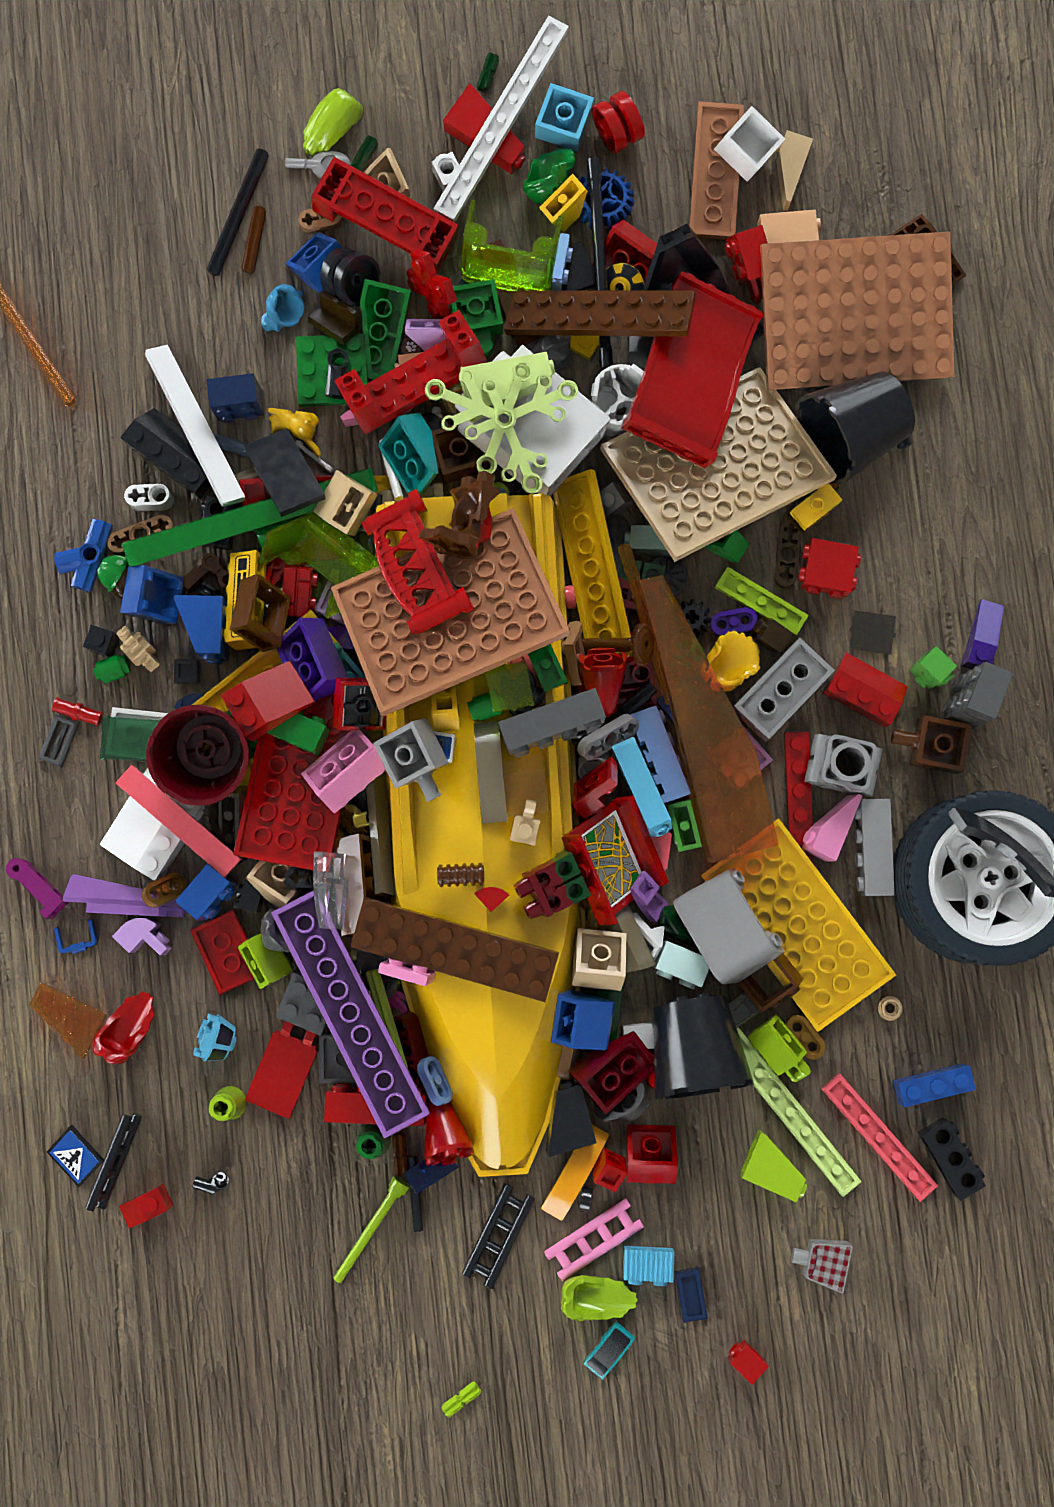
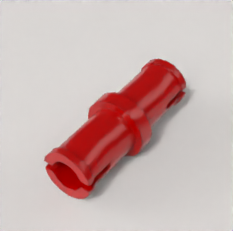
M58 697L55 698L52 705V712H57L71 717L74 721L81 720L97 727L100 725L103 717V712L84 707L79 702L75 704Z

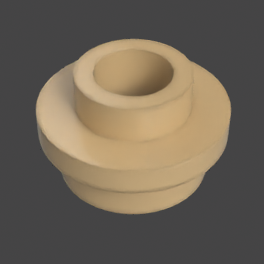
M886 996L878 1003V1013L885 1020H896L902 1013V1004L897 998ZM887 1004L893 1005V1011L890 1013L886 1011Z

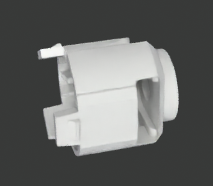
M634 363L632 366L626 364L610 366L601 371L595 378V383L592 384V403L611 418L605 435L610 437L627 432L621 429L623 420L628 415L644 372ZM625 407L626 412L623 415H616L619 409Z

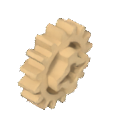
M124 626L116 633L123 642L120 646L121 650L136 666L142 664L150 672L159 666V662L153 656L156 652L155 648L140 632L134 634L128 627Z

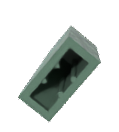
M631 525L630 532H625L624 546L628 547L627 554L671 557L651 526Z

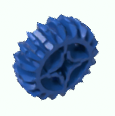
M607 167L601 173L602 200L605 198L602 201L603 225L610 231L612 224L615 225L622 220L627 221V215L632 214L631 207L634 206L635 200L633 199L634 191L630 189V181L625 182L624 175L617 177V170L613 171L612 174L609 173ZM587 174V178L581 176L580 182L588 190L586 199L590 200V188ZM612 189L616 190L619 193L622 201L618 200V197L613 195ZM584 201L580 217H582L581 222L583 224L590 222L589 228L592 229L591 208Z

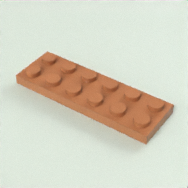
M698 102L689 226L698 238L725 240L736 232L739 173L714 148L744 115V105Z

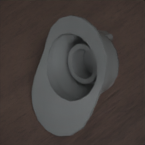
M546 335L525 346L533 354L547 352L548 359L553 361L555 372L566 367L571 360V351L568 346L569 341L561 336Z
M640 1083L607 1114L603 1113L594 1104L595 1116L603 1121L618 1118L630 1121L637 1119L650 1106L649 1101L644 1095V1085Z

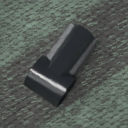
M336 348L331 350L327 357L329 364L325 395L332 399L341 400L344 398L334 380L350 371L351 361L346 351ZM338 358L345 359L344 364L341 366H335L334 361Z

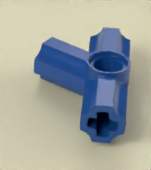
M92 519L85 543L81 547L54 553L55 565L60 574L75 571L71 582L72 587L92 592L98 575L97 569L102 560L106 558L105 551L108 538L113 529L112 524L99 519ZM96 551V557L93 560H88L89 553Z

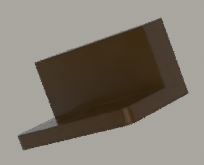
M322 290L319 293L320 306L308 315V323L343 345L358 333L357 312Z

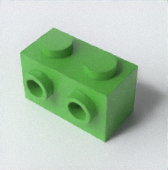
M935 646L926 652L909 671L915 676V681L921 687H927L930 690L935 686L939 688L943 684L945 685L955 675L952 671L957 665Z
M697 797L667 805V811L674 830V843L678 846L679 852L703 847L708 844Z

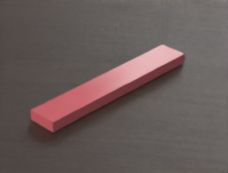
M131 765L117 780L116 784L224 878L242 860L239 856L233 855L234 852L171 797L163 793L156 784L135 766Z
M840 1073L821 1088L918 1201L924 1200L938 1187L937 1183Z

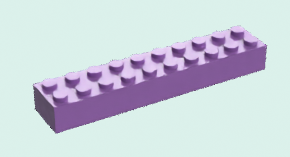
M314 890L271 912L383 1137L386 1138L429 1115L430 1111L319 892Z

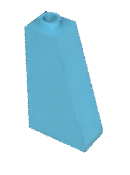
M632 737L613 745L612 751L617 762V769L630 796L634 795L650 837L665 835L672 829L671 818L635 738Z

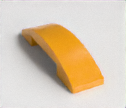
M593 1124L592 1127L597 1143L573 1150L541 1206L542 1210L561 1221L576 1199L609 1137V1133Z

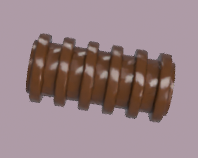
M463 863L462 866L447 864L446 867H443L440 864L437 867L438 885L440 887L444 885L451 887L452 884H455L456 887H459L460 884L467 886L468 883H471L472 886H475V883L483 885L484 865L482 863H478V865L471 863L470 866H467L466 863Z

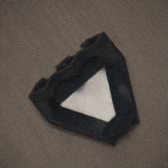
M688 223L659 237L642 291H671L673 280L683 271L694 275L706 284L714 285L716 289L726 294H730L719 265Z

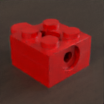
M763 225L732 235L725 239L726 244L724 245L728 258L731 257L733 263L731 272L734 280H738V284L747 282L754 304L760 303V297L763 300L760 245L768 244Z

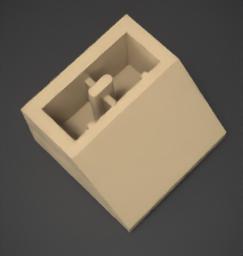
M336 470L324 491L326 499L319 501L313 512L345 534L355 536L378 494Z

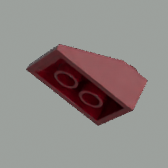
M632 1031L610 1042L607 1050H594L586 1054L568 1071L576 1082L581 1085L591 1101L603 1113L607 1114L654 1071V1056L636 1032Z

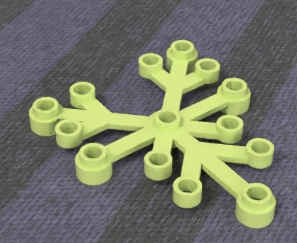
M519 361L512 368L514 379L504 404L498 393L496 380L487 378L483 381L482 390L488 394L494 407L493 409L484 404L474 381V372L469 368H465L459 373V380L465 384L471 399L447 390L441 380H430L425 386V394L429 399L439 400L442 398L467 409L454 416H445L441 421V426L444 430L451 431L456 425L479 415L490 418L478 425H469L464 430V436L468 440H475L480 434L494 429L485 455L481 456L476 462L478 472L487 471L492 474L496 470L497 462L495 455L505 433L512 453L506 468L501 471V478L505 482L513 481L516 478L517 466H519L523 475L522 488L527 493L538 492L542 488V479L539 475L532 473L528 461L532 462L536 468H543L547 465L548 458L544 453H535L521 447L513 426L516 423V418L535 410L550 416L554 422L562 421L566 415L565 410L562 407H554L549 404L560 399L564 401L574 399L578 394L576 383L571 380H565L558 385L557 390L545 395L547 388L552 384V379L548 374H541L536 379L537 388L532 401L514 408L523 382L530 379L533 373L532 366L528 362ZM520 367L525 370V376L523 377L517 374V369ZM463 372L470 373L471 379L469 381H465L462 378ZM541 377L547 378V386L540 384ZM487 381L494 384L493 390L486 389L485 384ZM431 386L439 388L437 395H433L430 392ZM563 387L570 388L569 396L563 394ZM555 410L561 411L562 416L560 419L554 417ZM501 414H505L508 417L506 423L500 422L499 417ZM448 418L453 421L451 428H447L444 424ZM469 428H474L476 430L475 437H470L467 432ZM538 456H542L544 458V463L542 465H538L536 463V458ZM484 460L490 463V468L488 470H484L482 468V462ZM506 470L512 471L513 476L511 479H507L504 476ZM529 479H533L535 481L534 488H529L527 486V481Z

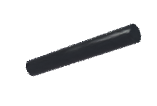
M417 1156L407 1157L413 1228L414 1232L423 1231Z

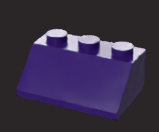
M299 618L283 635L281 647L276 648L282 663L291 661L314 701L334 694L335 678H348L323 618Z

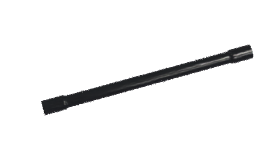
M592 157L587 159V174L590 188L596 291H608L601 193V159ZM599 336V368L604 370L613 366V351L610 336Z

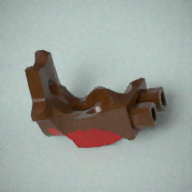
M487 471L478 472L477 479L470 476L463 477L460 487L450 491L455 505L452 520L449 523L452 529L443 525L432 529L425 528L419 532L418 538L437 547V553L451 555L462 559L475 558L479 545L490 539L492 516L489 503L500 494V489L493 486L495 476Z

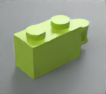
M777 1014L758 1025L747 1037L751 1041L752 1046L766 1060L767 1065L778 1076L785 1072L793 1082H798L810 1074V1068L803 1060L807 1051Z

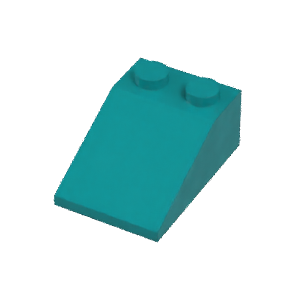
M421 413L398 416L378 444V447L407 494L417 488L421 495L438 474L432 431Z

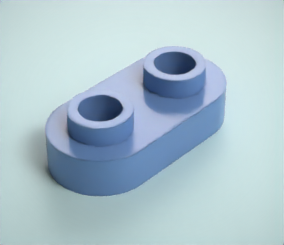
M433 1056L421 1059L418 1063L417 1071L431 1102L437 1106L450 1102L453 1093L439 1060Z

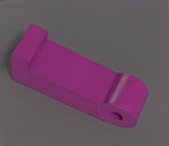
M14 858L7 863V875L12 879H17L44 906L39 912L46 919H53L69 903L63 901V895L27 860Z

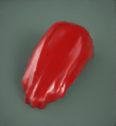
M141 991L136 996L127 997L123 1004L116 1009L115 1013L108 1018L104 1026L97 1031L92 1042L93 1053L103 1057L106 1062L117 1065L123 1064L133 1056L140 1047L155 1017L154 1007L152 1006L154 997L144 991Z

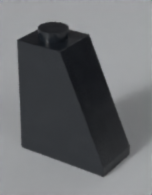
M573 1081L559 1084L560 1089L554 1090L545 1148L546 1155L549 1157L597 1143L582 1087L578 1083L574 1084Z

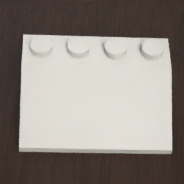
M147 768L144 775L155 784ZM131 796L100 843L102 847L154 881L165 876L185 844ZM172 798L197 821L200 820L208 805H187Z

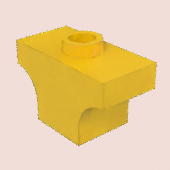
M828 483L792 509L790 514L805 531L827 516L843 499Z

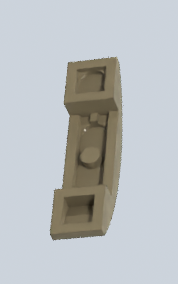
M499 721L474 723L482 824L507 821Z

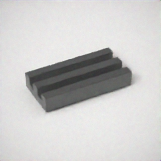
M55 714L38 759L63 767L80 723ZM61 721L63 722L62 728L56 739L50 758H48L47 754L49 752L54 736ZM71 725L66 736L65 742L63 744V747L61 749V752L59 754V757L57 760H55L61 747V744L63 742V739L65 737V734L67 732L68 726Z

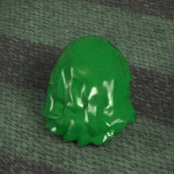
M565 147L562 149L556 148L554 151L540 155L537 159H532L527 180L525 179L523 183V191L531 201L536 204H543L568 179L571 169L575 165V153L572 149H566Z

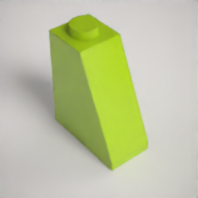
M757 1130L739 1175L742 1179L797 1203L798 1198H802L806 1192V1179L764 1132Z

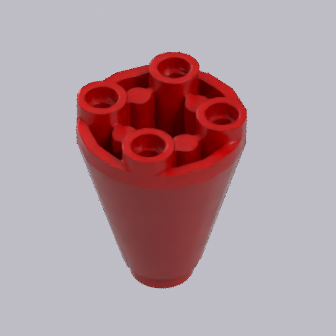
M427 1098L428 1104L426 1106L430 1114L425 1118L424 1157L426 1165H435L441 1161L442 1165H450L457 1162V1157L466 1158L473 1156L475 1153L472 1142L451 1102L437 1106Z

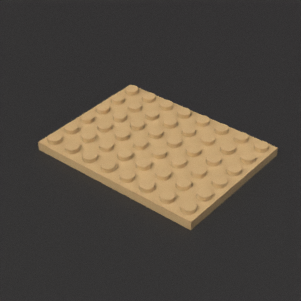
M760 367L740 376L733 407L716 451L718 454L715 461L708 467L703 468L628 431L601 444L600 450L674 562L834 481L837 476L777 390H767L766 375Z

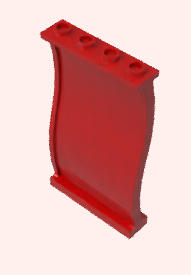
M682 271L673 280L671 291H695L696 301L688 337L654 336L639 387L628 415L623 420L621 429L706 468L715 461L718 454L716 451L733 407L746 355L764 313L757 310L755 306L746 304L735 296L716 289L714 285L706 284L694 275Z

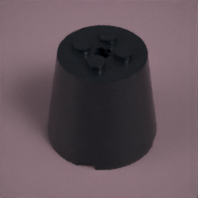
M884 371L808 393L799 398L795 407L799 411V418L797 420L837 476L832 481L835 484H842L850 480L909 437L915 427L914 409L908 393L893 375Z
M711 993L697 995V998L689 999L688 996H682L653 1008L656 1100L663 1099V1097L674 1099L720 1092L719 1087L730 1086L731 1090L754 1085V1080L726 996H712Z

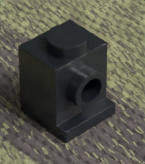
M244 880V884L239 885L237 898H240L239 903L234 902L233 907L261 912L264 897L248 880Z

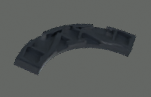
M956 807L948 812L960 832L975 836L981 840L993 841L996 844L994 846L997 850L1011 860L1016 859L1023 871L1036 884L1044 896L1054 897V877L1018 841L993 823L972 812Z

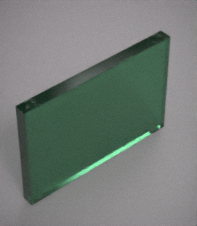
M103 716L99 759L147 762L146 749L148 739L160 720Z

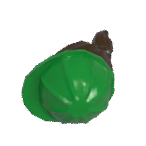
M125 554L124 556L112 555L104 558L97 569L99 581L107 588L106 591L112 592L113 595L120 599H123L129 566Z

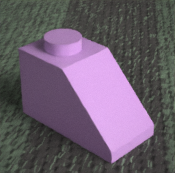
M442 319L406 320L405 334L424 351L445 340V336L438 323Z

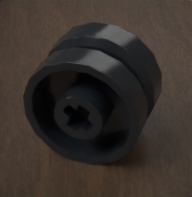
M346 247L336 248L330 252L324 260L320 271V282L323 290L336 299L355 307L360 306L365 279L381 282L379 265L374 258Z

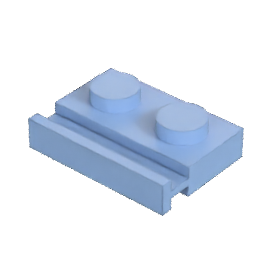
M560 233L552 277V291H561L562 284L567 285L569 270H565L566 262L571 263L573 248H569L570 234Z

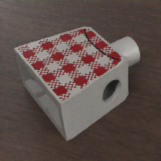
M809 1239L806 1250L793 1248L791 1263L803 1265L802 1274L805 1278L839 1293H844L853 1246L848 1241Z

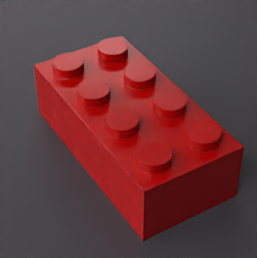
M335 1083L334 1086L326 1091L324 1122L377 1124L359 1087L350 1088L349 1083ZM417 1086L425 1104L427 1105V1092L422 1091V1086ZM426 1116L408 1126H424Z

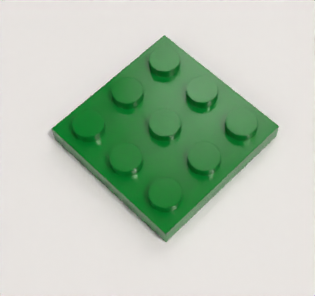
M355 334L343 345L328 335L296 337L299 407L347 405L345 399H332L325 395L329 364L327 357L333 349L340 348L346 351L351 361L350 371L355 369L363 384H368L364 334ZM338 358V359H336V360L334 361V365H335V366H341V365H343L344 362H345V359H344V358Z

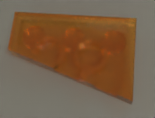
M45 983L39 984L29 1004L49 1026L51 1025L61 1035V1038L66 1043H69L77 1051V1054L82 1059L86 1057L93 1038L96 1036L107 1015Z

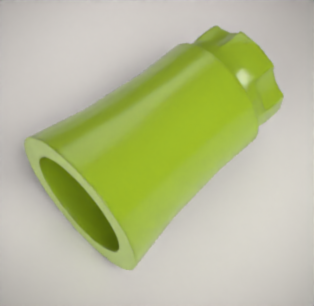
M234 1086L221 1088L210 1101L209 1113L211 1117L218 1121L239 1118L244 1113L247 1105L244 1093ZM222 1103L228 1105L227 1110L222 1107Z

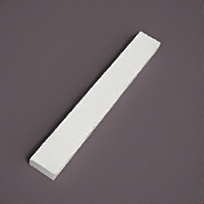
M168 345L147 349L145 356L221 506L224 507L244 501L245 495Z

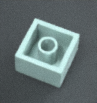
M664 940L662 948L655 959V966H653V968L657 969V975L672 980L673 976L680 978L678 983L691 989H695V986L702 987L709 970V966L702 955Z

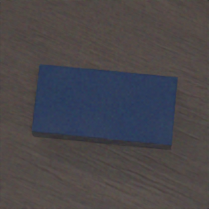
M699 1267L674 1271L683 1322L708 1319Z

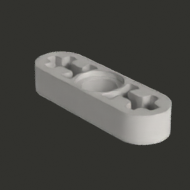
M629 714L621 715L600 729L585 736L578 744V753L589 761L596 759L611 750L613 745L633 737L639 729V721ZM612 732L610 738L605 742L606 737Z

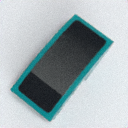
M616 1321L601 1337L599 1344L589 1353L583 1364L603 1380L633 1343L635 1336Z

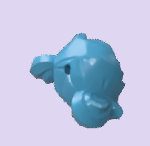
M287 284L275 287L267 297L266 313L261 317L263 329L267 332L271 330L279 332L282 327L295 326L304 313L305 304L301 299L304 293L300 290L297 291L293 286Z

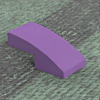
M642 871L630 888L636 904L649 921L657 922L662 908L669 903L658 893L660 888L646 871Z

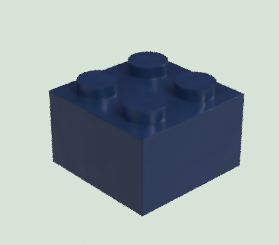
M254 373L206 379L209 407L218 421L231 423L239 418L255 420L258 416L264 415L262 391Z

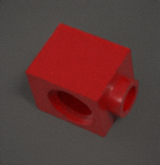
M603 1148L592 1168L594 1183L616 1193L628 1174L625 1157Z
M745 1340L741 1343H735L728 1352L729 1356L727 1358L729 1363L751 1385L769 1367L766 1360Z

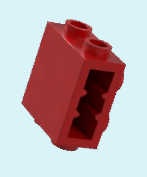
M812 538L808 544H804L802 558H805L804 567H800L798 573V581H801L800 588L806 589V593L819 595L821 592L829 594V597L834 599L847 597L856 588L857 577H854L855 568H859L861 555L858 554L859 547Z

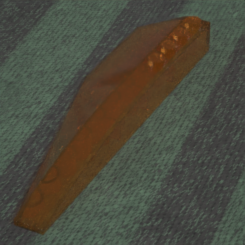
M663 575L639 580L708 862L714 863L779 845L756 750Z

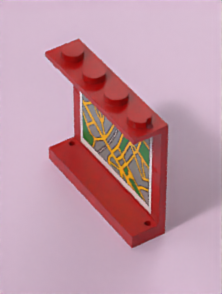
M634 795L616 797L605 805L599 813L590 816L561 837L566 851L572 852L581 872L579 875L583 876L591 894L587 899L598 925H616L618 923L615 915L634 900L630 888L642 871H646L659 887L669 882Z

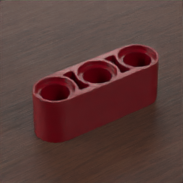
M407 1011L393 1019L408 1070L415 1084H418L422 1081L419 1077L417 1066L421 1059L428 1057L418 1016L411 1011Z

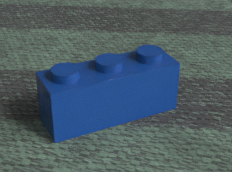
M963 1063L892 1080L898 1104L903 1107L976 1090L970 1065Z

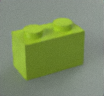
M261 933L238 946L260 989L280 980L293 971L290 960L282 951L268 950L264 947Z

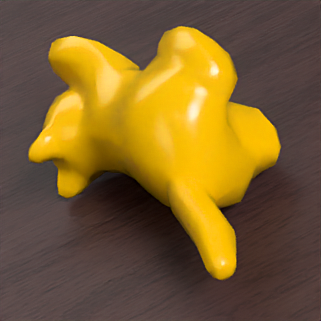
M268 408V412L273 414L268 418L271 434L287 428L290 433L303 440L318 458L321 456L319 447L312 440L315 435L316 426L319 423V419L314 413L296 411L293 414L290 410Z

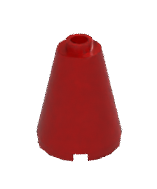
M614 648L590 649L587 655L583 656V653H581L578 658L586 691L596 688L605 716L609 717L617 708L627 666V655L623 651H621V655L615 653Z

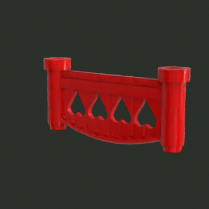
M417 488L409 492L408 497L376 512L361 522L367 535H374L375 551L381 573L395 599L411 616L410 620L406 622L413 635L416 633L421 634L462 612L467 614L475 610L464 587L454 591L433 545L418 538L419 532L425 529L419 515L428 510ZM389 531L406 532L398 545L395 547L390 546V539L386 538V534ZM397 551H415L405 566H399V559L395 558ZM406 571H424L414 586H408L409 580L404 577ZM415 591H434L424 606H417L418 600L413 597Z

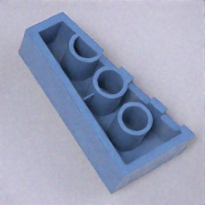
M653 706L630 714L639 721V729L634 737L664 805L688 797L691 794V788L681 768L683 767L679 755L675 754L672 747L674 746V741L671 733L666 732L664 726L666 719L663 711H658L657 706Z

